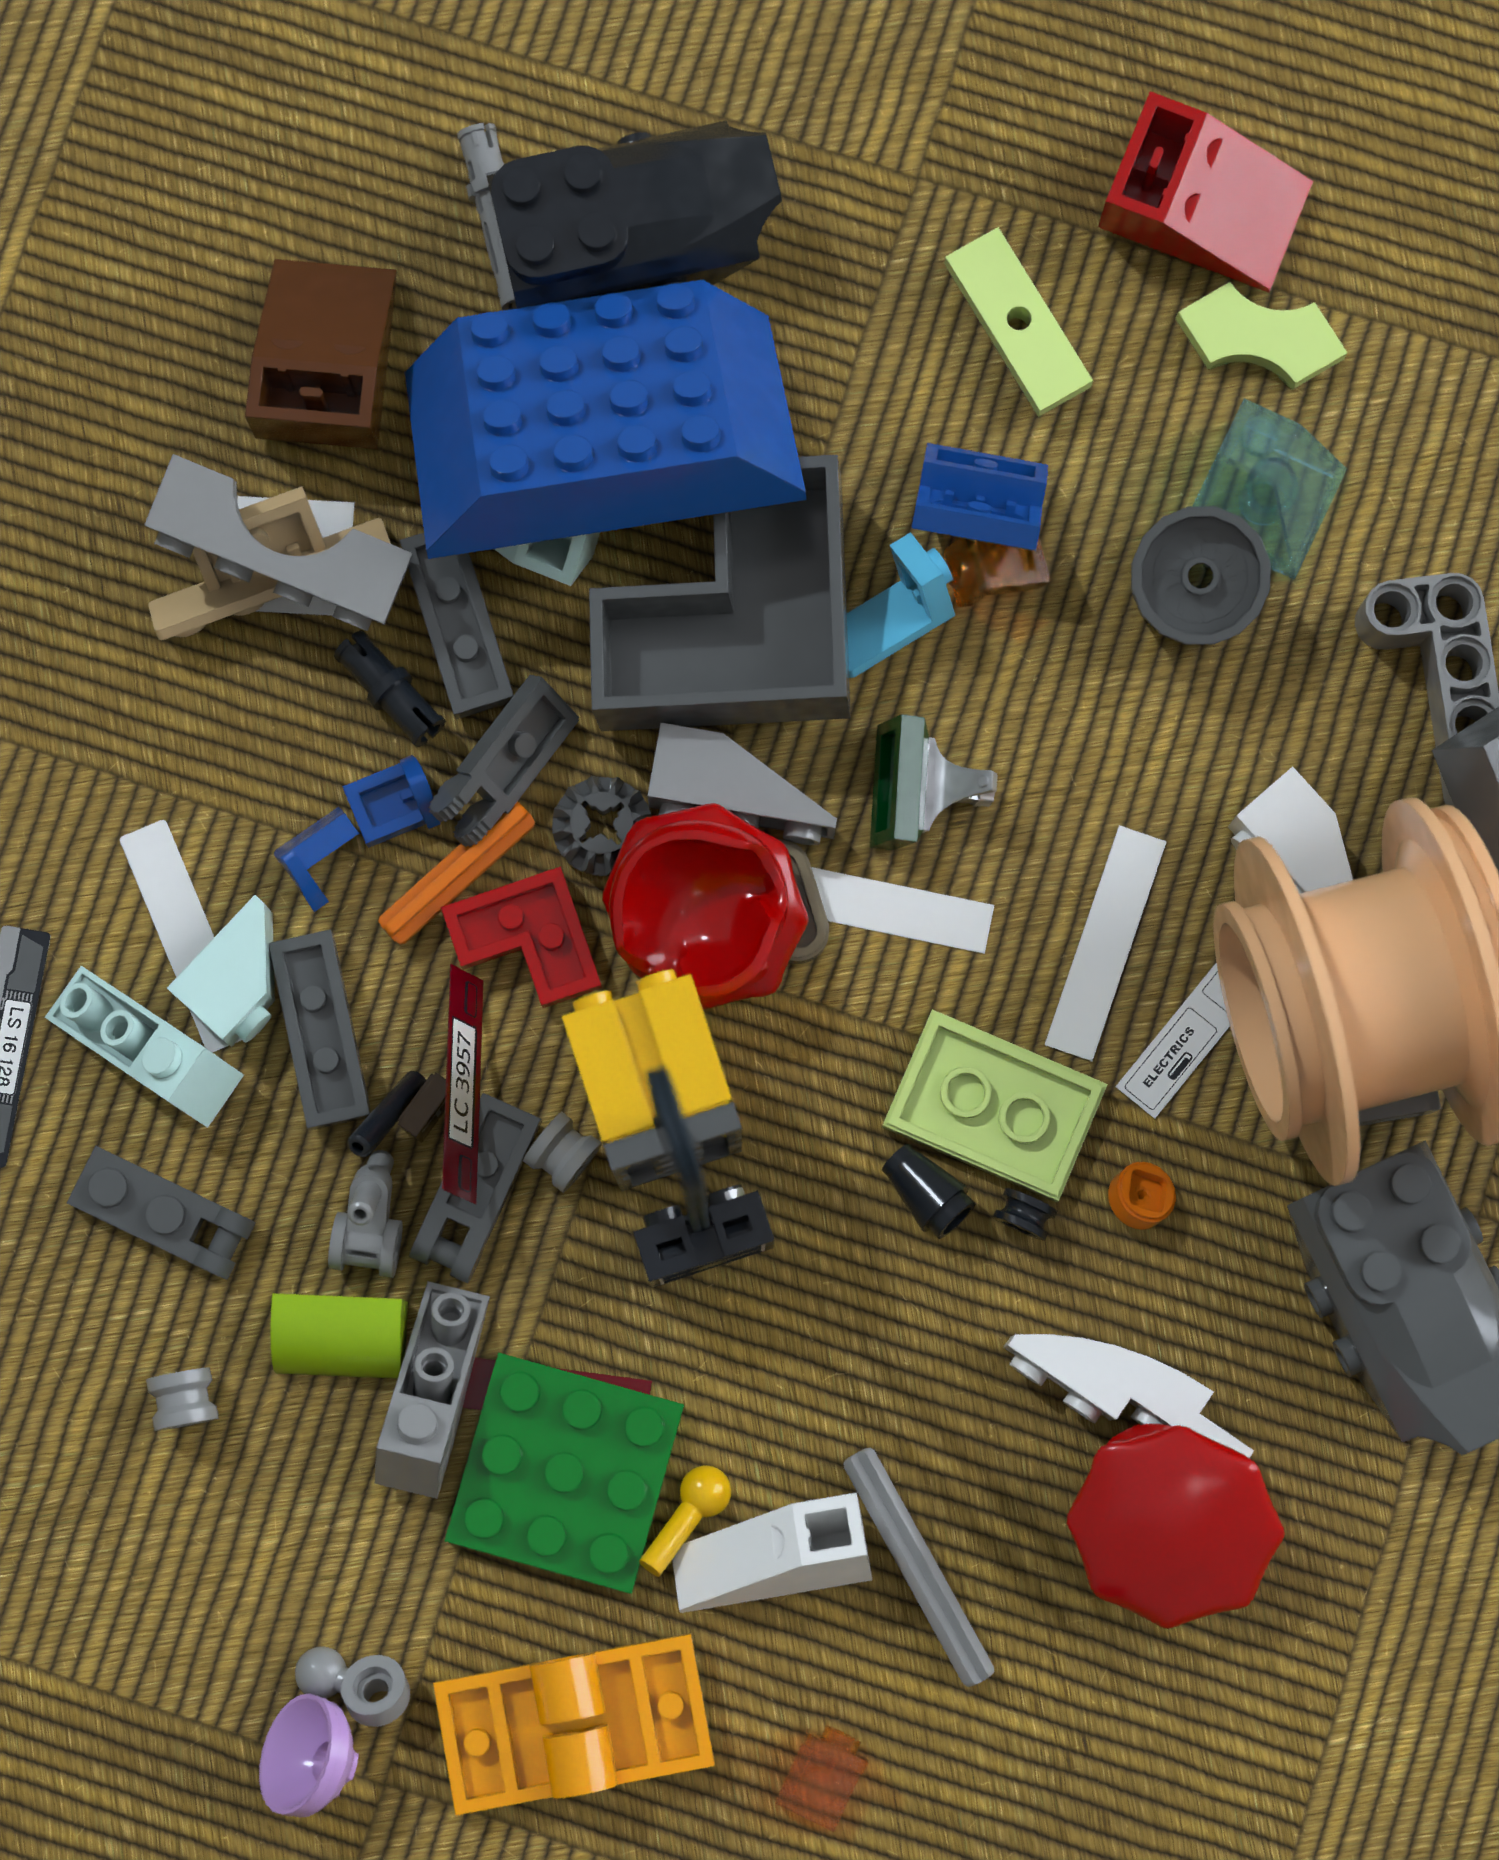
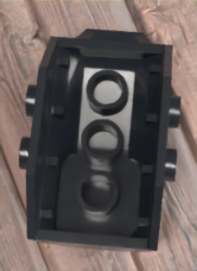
M727 120L652 136L647 132L633 133L619 139L616 145L598 149L585 145L574 146L516 159L504 164L498 171L486 173L517 309L551 302L568 301L697 280H704L714 285L760 259L757 244L759 234L771 212L782 202L766 133L733 128L728 125Z

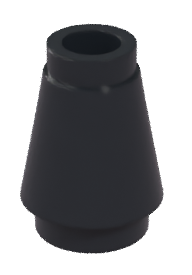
M906 1144L896 1151L882 1167V1171L889 1178V1181L923 1232L931 1230L938 1239L952 1232L975 1207L976 1203L967 1195L969 1191L967 1185L920 1152H916L910 1144Z

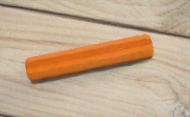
M517 801L508 814L503 813L492 829L487 831V835L482 838V841H478L476 845L473 844L471 847H465L460 843L380 915L378 922L382 929L399 945L408 942L442 911L441 907L449 905L534 828L535 821L531 814Z

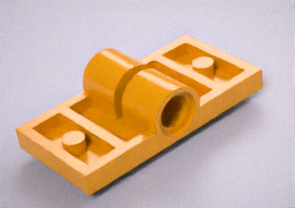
M691 1633L433 1683L455 1816L551 1797L566 1798L610 1789L618 1784L715 1766Z

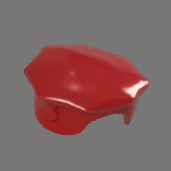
M716 803L646 817L635 822L627 832L602 893V901L610 918L616 951L626 961L630 970L641 979L654 973L674 969L677 978L691 974L703 1010L752 997H765L775 993L781 985L785 969L808 925L809 919L795 880L790 854L785 844Z
M1136 1425L1112 1437L1106 1445L1099 1448L1094 1456L1091 1470L1067 1514V1525L1081 1556L1087 1580L1093 1593L1098 1598L1125 1608L1165 1629L1174 1628L1205 1616L1238 1610L1248 1606L1254 1599L1263 1575L1285 1536L1284 1527L1275 1510L1257 1464L1244 1454L1212 1440L1191 1428L1180 1425Z

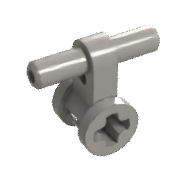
M374 1151L370 1155L367 1164L361 1167L354 1176L349 1191L347 1213L337 1212L334 1219L328 1254L329 1269L342 1271L345 1265L379 1269V1275L382 1277L393 1278L395 1275L401 1248L403 1225L400 1220L389 1219L392 1192L390 1173L394 1160L387 1151Z

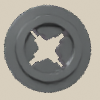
M590 776L587 780L568 787L566 793L554 808L552 834L558 851L571 866L586 874L609 876L627 832L635 822L651 817V812L640 791L625 783L619 777ZM588 805L592 811L596 810L603 816L610 811L615 812L618 808H622L617 813L618 817L613 822L617 839L621 842L619 845L612 838L608 840L602 834L596 835L593 839L589 837L584 843L581 842L587 836L586 832L591 828V822L584 807Z

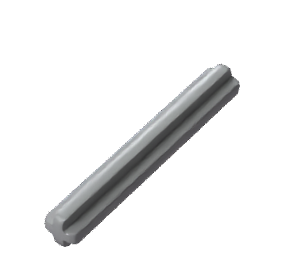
M864 1448L848 1457L844 1461L846 1473L960 1680L967 1687L975 1686L986 1680L994 1673V1666L875 1450Z

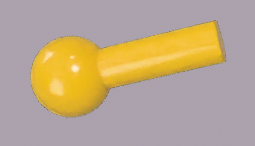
M708 1465L698 1466L690 1470L683 1478L680 1486L682 1503L639 1560V1563L651 1574L657 1577L661 1576L703 1517L718 1515L727 1507L731 1498V1485L727 1476L718 1468Z

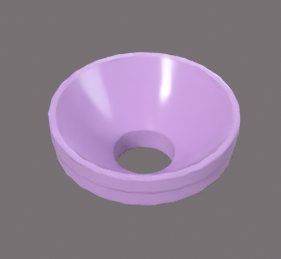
M313 1694L299 1695L290 1700L273 1721L265 1739L259 1766L261 1794L266 1805L273 1812L288 1817H309L338 1797L343 1786L353 1779L357 1768L358 1753L353 1749V1738L349 1723L342 1709L336 1703Z

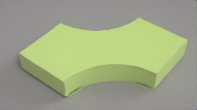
M1231 282L1180 310L1176 316V321L1207 369H1213L1232 362L1252 363L1275 373L1292 390L1341 362L1347 355L1346 349L1315 302L1294 310L1268 309L1246 299L1235 289Z

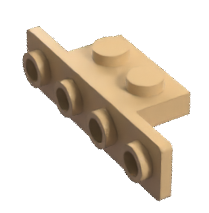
M303 486L239 509L242 520L252 536L265 547L285 555L307 556L325 551L342 540L352 529L391 544L381 518L370 520L323 538ZM194 547L193 555L204 578V582L155 599L148 606L159 640H165L174 636H191L202 630L206 624L231 615L242 616L251 614L260 609L264 603L282 596L273 593L277 580L254 571L250 582H246L215 569L214 566L218 556Z

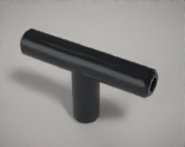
M409 1071L348 1138V1147L355 1155L365 1158L372 1154L398 1122V1118L426 1082L425 1077L417 1071Z

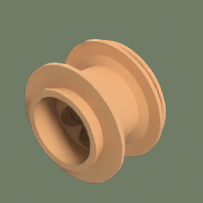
M1414 797L1394 801L1387 809L1383 823V872L1300 894L1282 859L1266 839L1258 836L1242 840L1237 847L1234 860L1235 901L1217 905L1214 912V946L1222 995L1236 1049L1257 1107L1271 1133L1279 1141H1286L1299 1136L1305 1151L1319 1174L1333 1186L1352 1182L1357 1175L1360 1161L1358 1111L1441 1089L1460 1123L1477 1142L1486 1146L1499 1143V874L1488 850L1473 825L1461 811L1450 805L1430 809L1424 802Z

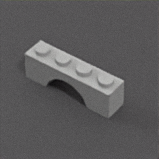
M175 454L171 457L144 526L158 531L154 542L156 545L188 558L191 557L194 547L218 556L214 566L215 569L246 582H250L254 571L277 580L273 593L309 607L312 597L316 596L337 605L332 617L368 631L372 620L385 625L413 556V553L356 529H352L331 548L317 554L290 556L275 552L259 543L245 526L238 507L237 482L233 478Z

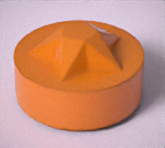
M1135 1162L1128 1165L1112 1179L1108 1190V1199L1112 1211L1121 1222L1131 1228L1144 1230L1156 1226L1170 1215L1175 1206L1176 1192L1170 1177L1160 1167L1148 1162Z

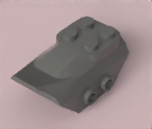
M1426 1140L1357 1172L1352 1182L1338 1186L1329 1185L1287 1205L1303 1263L1311 1279L1304 1283L1307 1297L1320 1318L1329 1316L1338 1334L1339 1339L1332 1342V1345L1343 1370L1349 1377L1357 1374L1361 1384L1400 1440L1405 1442L1415 1437H1422L1442 1443L1459 1454L1464 1455L1499 1439V1269L1496 1266L1488 1268L1477 1245L1483 1242L1480 1227L1468 1208L1459 1209Z

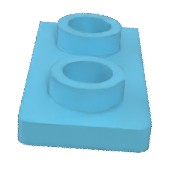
M911 532L889 545L901 581L847 613L849 678L858 676L956 616L946 585L953 580L949 567L935 548L926 552Z

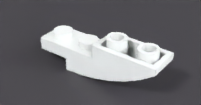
M1052 1334L1013 1335L1003 1347L1015 1355L1009 1364L1013 1369L1039 1386H1042L1045 1380L1049 1378L1069 1392L1063 1402L1093 1423H1096L1100 1415L1108 1420H1117L1129 1402L1136 1407L1131 1418L1140 1425L1163 1424L1185 1426L1244 1454L1248 1458L1254 1452L1247 1445L1200 1414L1214 1391L1186 1374L1151 1357L1112 1344Z

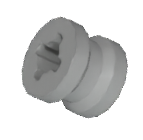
M560 1112L530 1147L523 1162L533 1170L543 1169L552 1176L553 1186L564 1193L587 1168L601 1148L602 1143L592 1135L582 1136L573 1129V1120L565 1113Z
M209 1367L146 1379L148 1393L156 1398L158 1410L152 1418L154 1431L185 1427L219 1419L217 1406L209 1401L207 1388L212 1382L211 1369Z

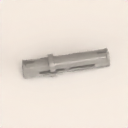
M478 123L460 130L457 134L469 173L470 184L466 186L469 201L476 204L477 212L480 216L489 259L498 287L501 309L510 310L512 307L516 309L486 173L498 171L504 163L499 149L495 125L492 123L486 124V132H484L483 123Z

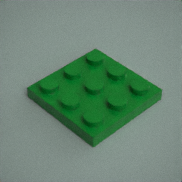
M498 1352L444 1541L632 1594L640 1567L639 1560L644 1553L684 1404Z

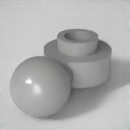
M320 1646L306 1651L296 1664L295 1680L299 1689L304 1694H313L327 1699L337 1693H341L349 1714L354 1720L365 1726L378 1727L393 1722L405 1711L410 1700V1686L401 1666L394 1659L387 1656H366L348 1668L343 1657L337 1651L329 1647ZM378 1691L388 1692L387 1696L382 1700L373 1703L369 1702L370 1697Z

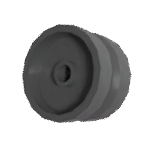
M1188 506L1162 517L1142 537L1131 563V593L1140 615L1160 635L1182 644H1216L1240 634L1260 614L1270 591L1271 561L1261 536L1242 517L1216 506ZM1202 564L1204 568L1211 569L1213 579L1207 583V587L1196 588L1189 582L1188 572L1193 565Z

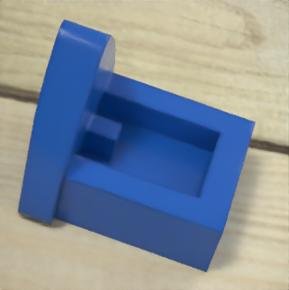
M413 755L401 759L399 764L342 786L368 848L423 825H427L428 829L441 824L429 812L430 809L428 807L431 805L430 801L433 800L434 794L421 765Z
M337 807L274 851L275 858L290 875L314 912L329 901L307 869L359 834L340 807Z

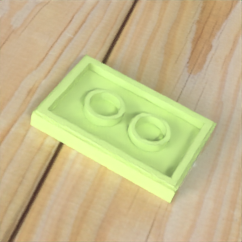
M932 1009L882 1128L1054 1202H1058L1108 1084Z

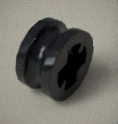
M1005 1188L1002 1196L1006 1200V1205L1002 1210H995L992 1218L1020 1233L1045 1241L1048 1232L1045 1231L1044 1224L1046 1220L1054 1219L1058 1211L1034 1197L1014 1189Z

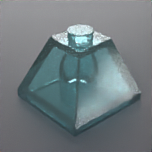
M1244 398L1193 506H1216L1242 517L1261 536L1271 561V569L1295 580L1347 468L1301 424Z

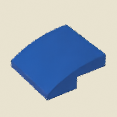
M927 443L912 528L1036 551L1041 528L1042 506L1047 486L1048 464Z

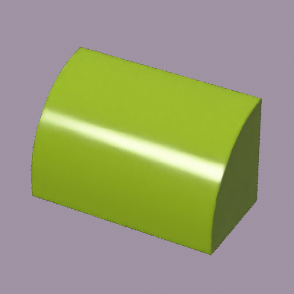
M272 1293L270 1339L274 1372L276 1374L398 1379L405 1357L408 1302L403 1299Z

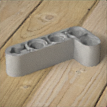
M1447 573L1389 580L1378 584L1370 591L1355 615L1357 634L1366 645L1374 649L1388 650L1420 646L1436 747L1457 734L1455 728V719L1457 717H1469L1477 721L1499 707V690L1484 596L1480 586L1472 578L1464 574ZM1449 596L1455 599L1461 605L1463 618L1450 620L1444 617L1438 611L1436 598ZM1383 603L1395 607L1402 619L1401 626L1387 627L1381 624L1376 619L1374 605ZM1458 656L1466 660L1472 670V680L1459 681L1453 678L1447 671L1445 665L1446 657ZM1440 772L1444 802L1446 805L1455 807Z

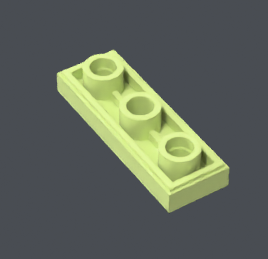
M999 227L945 256L944 264L1038 417L1091 388L1093 379ZM1011 319H1021L1028 327L1024 330H1015L1009 326L1008 321Z

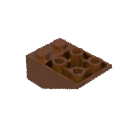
M274 259L252 353L245 418L255 439L378 449L397 281L396 269Z

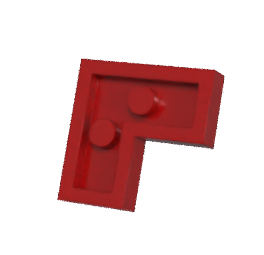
M561 866L441 907L462 970L522 950L542 1008L602 988Z

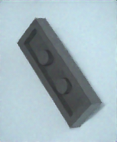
M424 533L401 539L402 549L413 553L408 569L455 719L506 705L514 695L470 554L464 553L428 559Z
M329 929L269 943L307 1129L311 1131L367 1118L371 1113L334 933Z

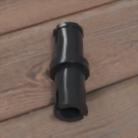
M359 630L352 634V639L356 642L354 645L346 638L336 649L334 658L339 663H342L368 692L366 699L375 710L383 709L411 739V743L415 747H421L428 743V739L424 736L426 732L433 739L442 730L446 720L442 715H438L411 685L413 678L404 667L396 668L374 645L364 630Z

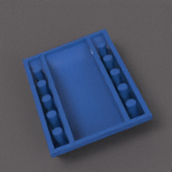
M704 280L673 283L665 286L458 317L405 371L428 559L806 500L804 480L769 316Z

